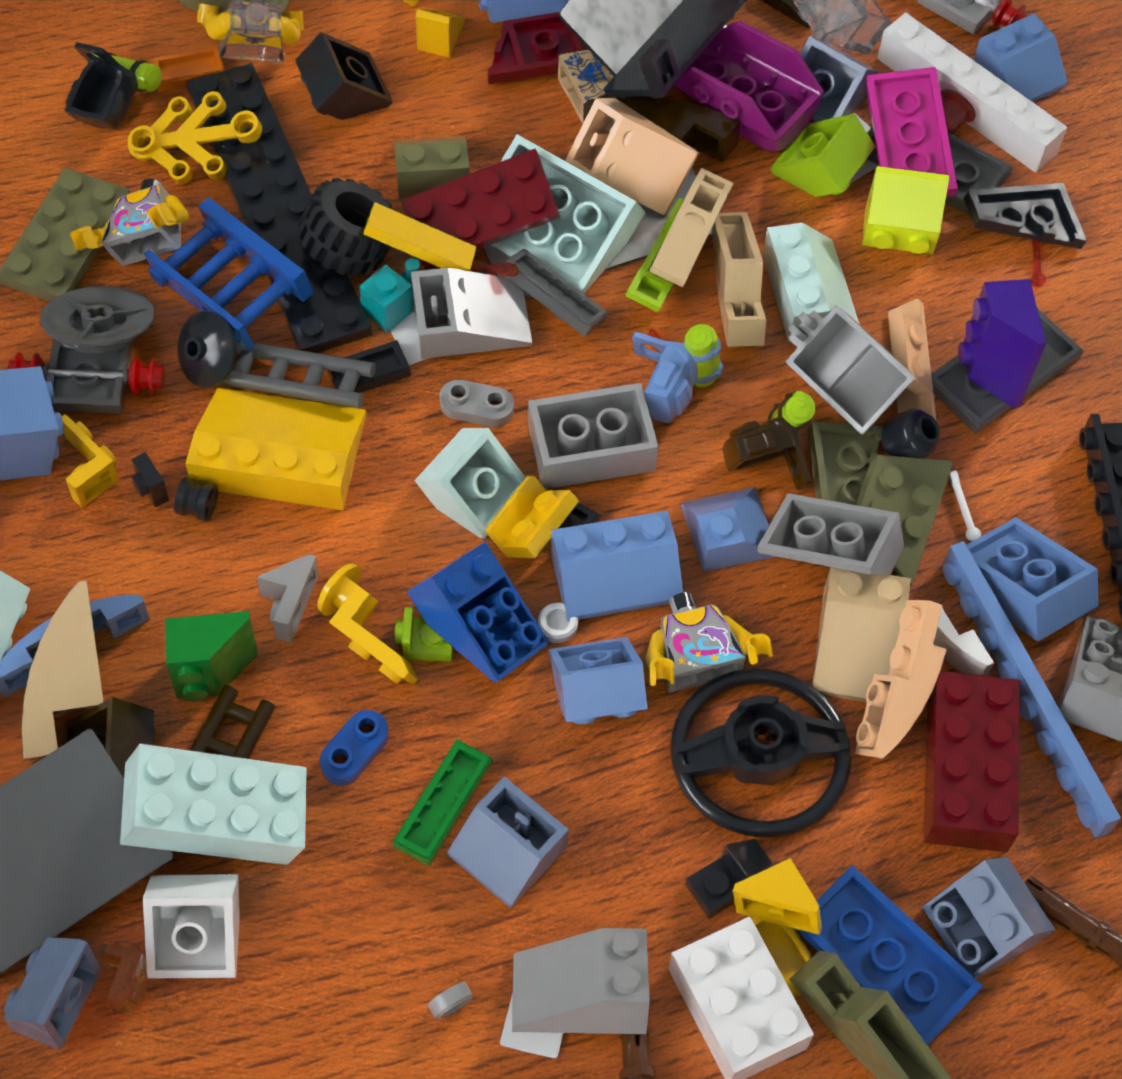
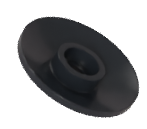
M211 311L198 312L192 315L182 327L177 346L178 360L184 375L189 381L200 387H214L221 384L232 371L236 358V340L230 324L218 313Z

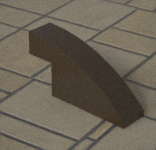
M620 96L606 97L616 98L691 148L694 147L721 162L738 145L740 120L729 118L719 111L698 104L668 98L653 99L649 96H632L630 98H621ZM595 99L587 100L583 104V123Z

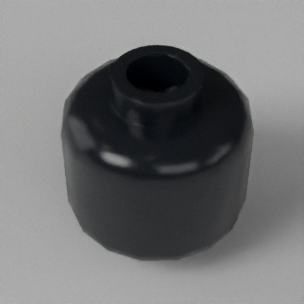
M921 409L906 410L891 416L884 422L881 433L882 447L889 456L926 457L937 446L939 427L936 420Z

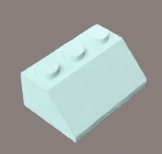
M804 223L767 227L762 255L787 339L792 334L788 327L792 323L799 327L802 323L798 318L802 312L809 315L814 310L824 318L837 305L859 323L833 240Z

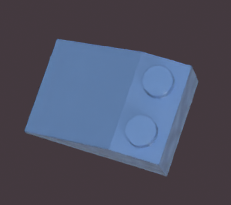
M1017 517L967 544L970 553L1010 623L1036 641L1042 640L1099 606L1098 569Z

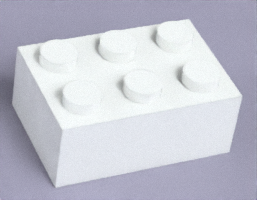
M747 917L672 952L668 970L725 1079H746L808 1048L814 1033L751 917Z

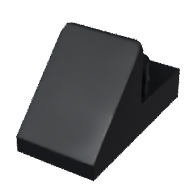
M756 839L731 843L724 846L722 856L686 878L685 885L710 919L735 903L733 889L736 883L774 866V864Z

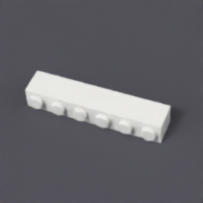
M904 13L883 31L877 56L878 60L895 72L936 67L943 107L1033 172L1037 173L1058 154L1067 130L1066 125L919 21Z

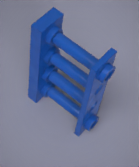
M208 197L198 206L205 220L202 223L203 228L185 242L180 249L176 250L165 261L150 249L144 253L151 266L148 273L159 286L164 287L167 284L200 312L211 311L224 317L234 332L236 342L250 351L254 344L246 328L282 295L292 293L304 302L314 291L303 269ZM213 238L215 240L222 238L225 241L226 246L188 280L176 271ZM236 256L238 258L245 256L249 259L250 264L212 298H209L199 290ZM268 274L273 278L274 283L235 318L223 309L260 275L264 277Z

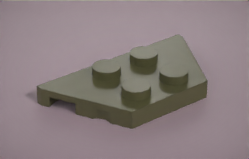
M878 455L870 462L856 505L899 513L904 549L893 569L898 576L911 578V586L914 582L953 463L949 460Z

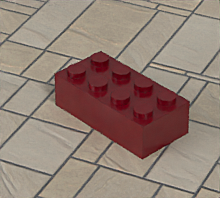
M940 671L927 704L924 843L1008 852L1019 835V680Z

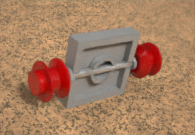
M918 0L917 2L973 35L990 16H992V27L994 29L1000 25L1006 27L1028 16L1025 14V5L1020 6L1018 9L1012 7L1013 0Z

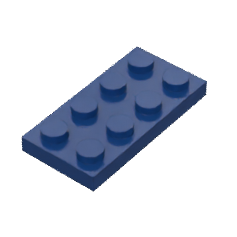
M853 865L816 900L819 904L822 923L820 935L795 929L815 950L835 952L861 987L887 990L927 1046L983 987L977 979Z

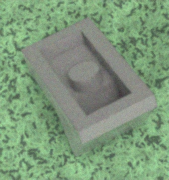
M305 555L261 574L257 578L260 595L275 600L270 612V622L274 624L276 639L290 643L293 641L319 576L316 556Z

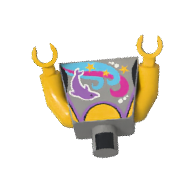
M149 178L142 181L139 191L120 196L116 200L110 219L103 228L92 230L91 226H85L72 231L70 236L76 251H81L85 248L105 247L122 266L145 260L144 253L148 249L157 256L180 249L181 224L188 221L189 213L176 196L170 195L158 180Z
M683 592L670 598L669 604L673 614L664 616L661 619L660 630L652 634L645 662L650 672V685L656 686L657 679H665L668 693L703 685L720 675L742 670L746 659L745 654L748 655L749 662L753 665L758 663L757 655L766 654L772 657L773 652L769 636L766 634H751L729 616L722 615L716 605L712 604L696 608L691 593Z

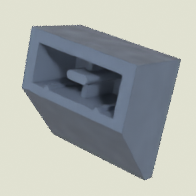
M504 776L475 806L447 851V855L512 909L567 849L569 829Z
M1008 857L982 861L922 907L954 959L975 979L1023 954L1055 931V928Z

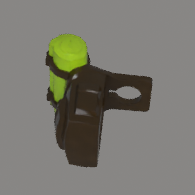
M802 391L787 393L781 403L774 405V409L770 412L767 421L761 425L756 421L746 422L732 430L729 434V439L725 441L722 449L728 471H734L784 456L796 489L801 490L808 486L812 481L801 450L798 431L810 423L815 413V402L811 396Z

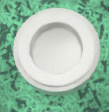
M552 603L544 607L540 612L538 625L549 642L564 643L575 636L578 629V617H572L567 622L564 604Z

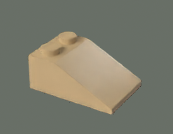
M830 567L824 587L812 686L821 694L867 702L866 693L873 681L874 674L889 675L890 655L896 647L900 631V615L906 606L907 600H909L911 578L894 575H870Z

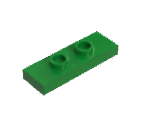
M456 739L392 842L393 847L430 867L492 766L493 757Z

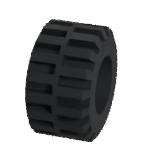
M333 178L331 182L326 180L321 183L320 187L316 188L300 219L298 236L303 239L301 244L305 250L310 251L309 255L314 260H319L323 267L327 269L332 268L336 273L342 275L348 273L350 276H359L360 273L364 276L371 274L372 270L376 271L380 267L391 246L368 237L363 232L375 202L391 209L392 204L387 199H383L380 192L370 189L369 185L362 182L361 184L356 183L352 179L343 181L340 178Z

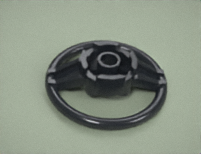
M754 668L732 671L720 675L701 686L691 695L680 710L674 723L670 742V754L675 777L691 804L702 815L718 826L731 832L751 837H781L797 833L814 825L837 804L846 788L851 771L850 740L846 727L835 707L823 694L805 681L790 674L769 669ZM745 685H767L784 689L802 698L822 717V719L801 715L797 709L794 712L789 706L778 702V697L757 695L742 700L738 707L730 714L724 725L687 741L694 718L707 702L724 691ZM759 735H764L766 741L773 742L770 745H764L759 743L757 738ZM835 758L831 780L821 797L806 810L780 820L760 821L732 814L715 804L701 790L694 779L695 777L733 771L734 777L741 783L772 785L794 776L798 771L801 761Z

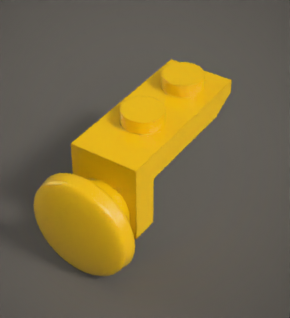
M352 563L341 567L323 587L318 598V610L324 616L335 613L329 623L352 640L348 645L351 650L366 661L371 655L381 661L383 664L378 670L396 684L403 678L414 685L418 677L411 663L362 627L380 602L358 586L362 576L361 567Z

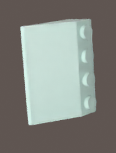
M517 134L501 161L536 148L561 218L491 245L510 257L523 248L528 250L585 294L628 243L646 212L635 200Z

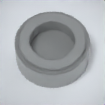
M463 981L436 996L427 1006L434 1018L440 1020L468 1004L473 999V994L466 982Z

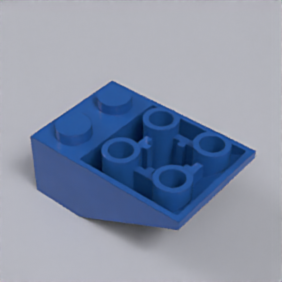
M486 541L457 557L406 591L427 625L493 682L501 680L550 643Z

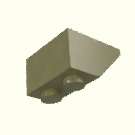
M464 135L394 140L399 200H404L470 174L467 141Z

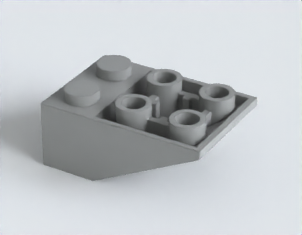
M453 268L411 272L413 302L422 359L532 346L524 290L511 279Z
M1086 616L1058 708L1067 722L1121 742L1122 628L1117 627L1108 620Z

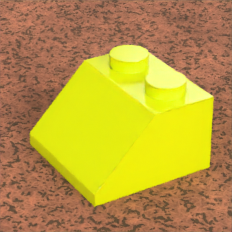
M876 166L865 209L862 245L878 249L910 251L916 254H934L942 225L949 175Z

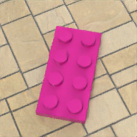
M936 67L866 75L865 84L879 167L949 175L946 197L956 196L958 188Z

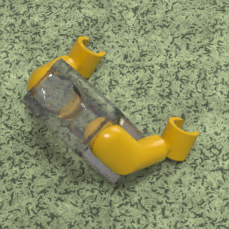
M251 0L250 2L232 1L226 11L220 14L219 6L199 3L197 22L203 24L210 38L218 40V57L284 62V43L286 45L296 44L300 39L301 31L304 30L303 11H285L282 16L280 5L266 3L263 0Z

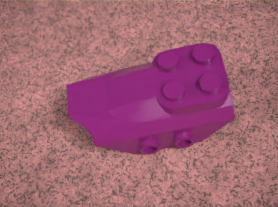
M742 21L724 26L718 36L702 51V54L689 66L685 74L673 85V87L704 106L724 113L729 118L740 120L739 136L768 151L783 150L794 141L810 123L824 92L797 50Z

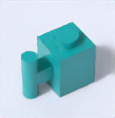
M410 258L405 262V272L401 275L385 265L359 286L361 305L366 316L386 333H389L395 326L414 312L411 272L420 271V262L415 258Z

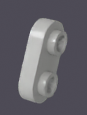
M452 380L446 383L440 390L441 411L451 419L490 427H500L510 422L514 415L513 396L503 388L465 380ZM461 394V395H464V396H463V397H460V398H456V397H454L453 395ZM491 401H496V402H500V404H499V405H492V404H490V402H491Z

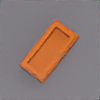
M219 46L150 58L151 64L159 66L162 73V81L157 88L158 92L187 87L186 81L224 71L222 57H219L221 54Z

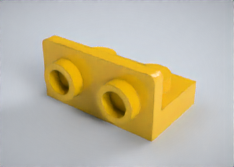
M527 476L489 523L485 531L506 557L536 558L550 540L551 530L560 527L579 500L570 490L546 491L535 476Z

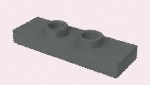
M524 248L504 261L500 272L524 289L529 296L537 299L559 319L564 320L584 337L602 325L609 314Z

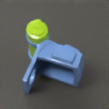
M698 324L691 327L686 333L683 343L664 341L634 332L632 336L634 353L658 362L644 391L649 414L652 419L671 423L675 416L681 415L689 405L694 385L697 387H707L712 385L716 379L721 378L723 364L719 357L721 342L714 328L709 325ZM643 344L651 345L660 352L651 351Z

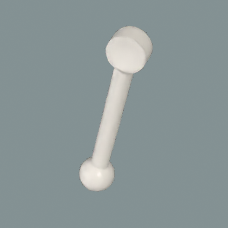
M950 471L949 481L956 494L967 527L966 538L972 542L981 537V532L974 526L957 471Z

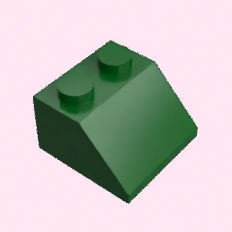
M249 611L165 618L166 665L177 699L184 698L188 701H201L208 696L219 695L223 686L229 685L258 655Z

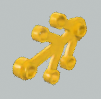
M208 92L203 97L200 106L192 113V107L187 99L178 96L169 102L167 110L151 127L138 126L130 132L128 136V150L137 160L148 161L154 159L169 171V175L175 183L185 185L192 180L193 170L186 161L176 160L164 150L166 148L179 147L203 166L205 173L210 179L220 180L225 176L227 170L225 162L220 156L211 155L199 144L236 138L242 143H253L259 139L262 133V125L253 112L241 111L233 117L230 124L200 128L210 116H219L225 111L226 102L218 92ZM213 101H219L216 106L209 107ZM185 105L182 111L176 112L179 106ZM176 120L185 121L176 132L166 133ZM253 127L249 132L244 133L247 128ZM150 142L146 147H143L145 143ZM220 164L216 171H210L213 165ZM186 169L183 175L176 176L179 170Z

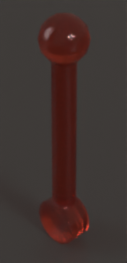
M1032 239L1034 274L1031 276L1030 281L1032 286L1038 288L1046 282V277L1041 273L1040 241Z

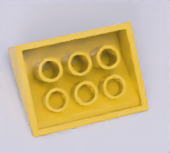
M217 388L193 435L185 463L188 476L194 478L197 484L205 485L208 482L216 484L218 492L343 511L365 423L366 410Z

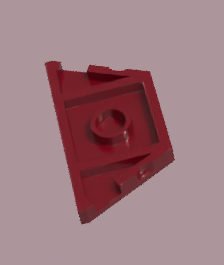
M559 12L507 20L503 23L501 38L497 41L494 59L487 71V81L490 85L558 74L559 55L589 49L559 19Z

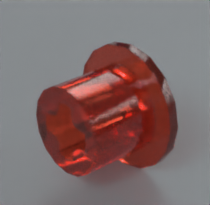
M942 89L940 93L947 132L954 135L963 122L969 123L974 121L977 116L976 110L961 94L950 89Z

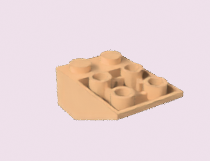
M596 98L565 161L635 200L637 203L665 216L668 214L699 152L616 98Z

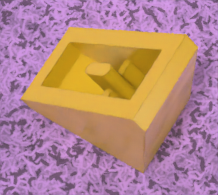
M417 9V50L450 58L466 17L435 9Z
M791 858L735 884L733 896L738 914L820 935L822 923L819 904Z

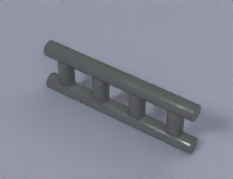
M236 342V355H239L233 371L221 383L222 385L361 408L364 402L363 393L354 392L360 376L371 378L374 376L376 365L372 362L253 343L254 347L248 351ZM255 358L274 361L268 377L248 374ZM289 364L309 367L303 383L283 380ZM324 370L345 373L339 389L318 386Z

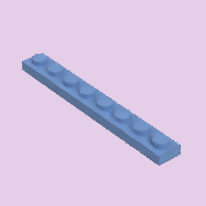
M964 541L951 545L942 564L948 584L954 585L961 597L960 602L965 615L973 619L979 630L981 643L986 651H991L995 658L1000 678L1019 680V712L1025 720L1030 721L1037 734L1036 739L1040 750L1044 755H1049L1057 769L1056 775L1060 786L1065 791H1069L1076 803L1079 820L1084 827L1091 830L1095 839L1110 834L1121 819L1119 813Z

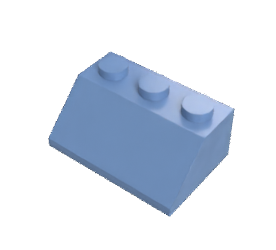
M668 511L551 530V560L561 600L565 607L567 622L572 617H578V620L667 605L671 597L683 593L678 546Z

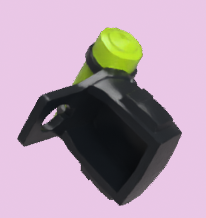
M76 42L74 48L87 60V65L79 79L75 80L71 86L64 111L74 119L91 126L117 129L136 91L153 92L158 88L162 81L161 70L159 66L150 64L145 60L140 59L136 61L119 57L116 54L107 52L103 48Z

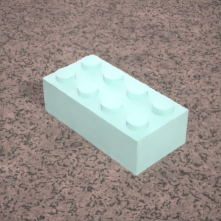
M139 744L125 763L120 845L288 865L305 848L307 767Z

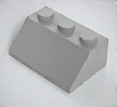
M788 493L757 549L758 553L870 575H890L904 549L900 515L897 512Z

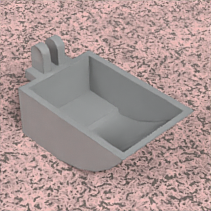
M837 305L824 318L814 310L809 315L802 312L798 316L802 321L799 327L793 323L788 327V330L792 333L788 339L797 348L787 359L786 363L863 435L915 379V376L856 320Z

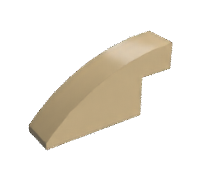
M719 213L712 227L718 299L727 347L764 346L766 317L761 304L763 259L748 213Z
M87 581L77 582L63 600L48 624L34 656L23 702L22 741L24 762L43 759L58 749L53 715L90 710L104 702Z

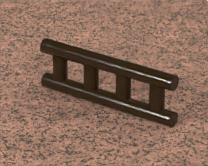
M224 685L189 751L208 752L210 754L249 759L276 706L270 701L263 699L260 701L256 711L236 704L234 701L239 692L229 685ZM226 717L247 725L237 746L215 738Z

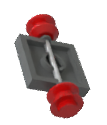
M54 339L49 365H45L39 353H34L31 360H25L21 352H17L15 359H10L8 363V369L41 366L45 381H50L53 386L54 404H52L54 411L121 414L126 385H129L134 395H139L142 388H149L151 395L155 396L157 389H163L165 381L164 367L158 366L156 358H153L148 366L142 365L140 358L136 357L129 366L131 356L130 345L108 353L89 354L74 351L64 346L62 342Z

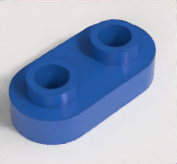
M373 710L357 712L323 749L320 755V766L322 774L327 781L335 785H347L354 782L384 748L389 736L388 725L380 713ZM364 725H371L374 727V730L370 733H363L360 731V728ZM339 755H344L348 758L343 764H337L333 761Z

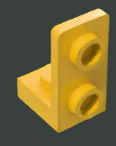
M64 414L61 417L65 438L89 461L76 467L71 475L66 478L72 499L81 508H84L119 481L115 465L118 462L105 445L98 447L92 441V434L81 421L74 423Z

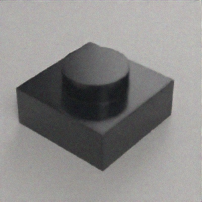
M146 452L131 459L136 473L131 476V480L138 494L141 497L148 495L155 507L169 501L164 480Z

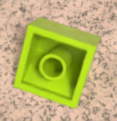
M855 114L809 123L794 141L786 147L769 170L778 178L815 197L830 194L836 196L843 193L850 186V180L858 170L866 165L868 156L876 146Z

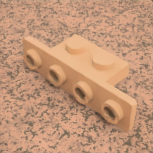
M915 299L888 312L892 355L915 376V379L897 397L898 414L909 409H921L936 420L923 302Z

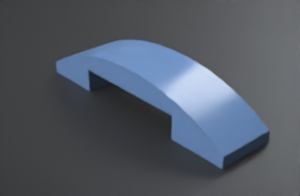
M141 595L113 596L90 602L94 633L107 627L115 639L150 620ZM51 619L45 621L19 640L0 661V693L3 698L27 686L29 671L39 642Z

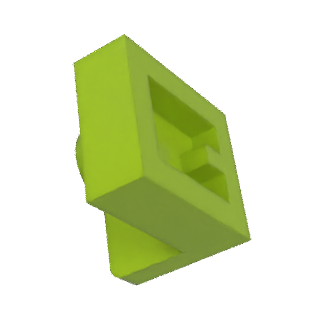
M405 607L404 620H396L395 644L402 645L403 658L406 660L452 662L453 647L432 630L423 617H414L413 607Z

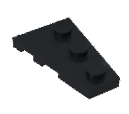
M1063 183L968 190L963 198L974 228L1081 249L1087 242Z

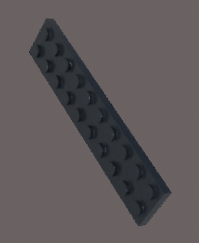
M253 63L186 81L187 90L195 109L200 106L205 94L212 91L218 92L226 102L225 111L219 116H210L203 124V128L230 124L233 117L241 111L253 112L262 125V133L259 139L253 143H242L236 138L210 142L215 155L220 156L227 166L224 177L244 224L303 269L314 291L304 302L292 293L289 295L284 294L277 300L298 350L319 353L372 336L371 325L348 274L344 273L342 275L336 273L332 268L327 269L323 267L322 263L319 260H314L309 255L310 251L305 250L301 244L303 239L298 236L300 228L298 225L312 194ZM213 101L209 107L216 106L219 101ZM253 127L247 128L244 133L249 132ZM266 274L272 285L274 283L273 278Z

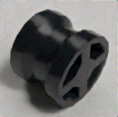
M184 477L176 492L174 501L175 513L181 516L193 514L198 520L208 522L216 507L218 486L209 482L205 485L197 484L194 478Z

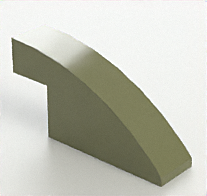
M818 951L789 979L826 1026L877 1079H952L887 990L861 987L835 952Z

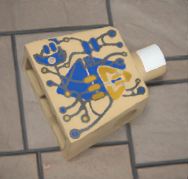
M590 50L559 55L558 80L583 124V104L587 100L617 97L605 95L604 87L614 76Z

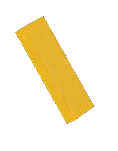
M376 202L370 211L363 232L368 237L440 268L470 271L476 250L474 245Z

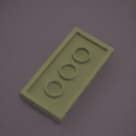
M64 168L1 266L0 285L47 301H51L68 291L75 290L100 248H85L81 251H76L70 233L85 226H91L92 230L103 228L110 219L116 200L120 196L130 194V190Z

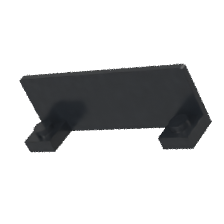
M683 0L604 87L605 95L620 96L621 98L649 96L653 99L665 96L669 89L685 74L689 66L702 54V51L718 36L722 28L748 0Z

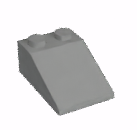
M601 928L514 953L512 1032L647 1033L650 1003L647 929Z

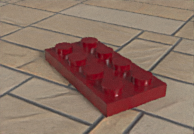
M536 148L401 200L405 216L474 245L476 250L561 218ZM421 260L422 266L425 268V270L435 266L424 260Z

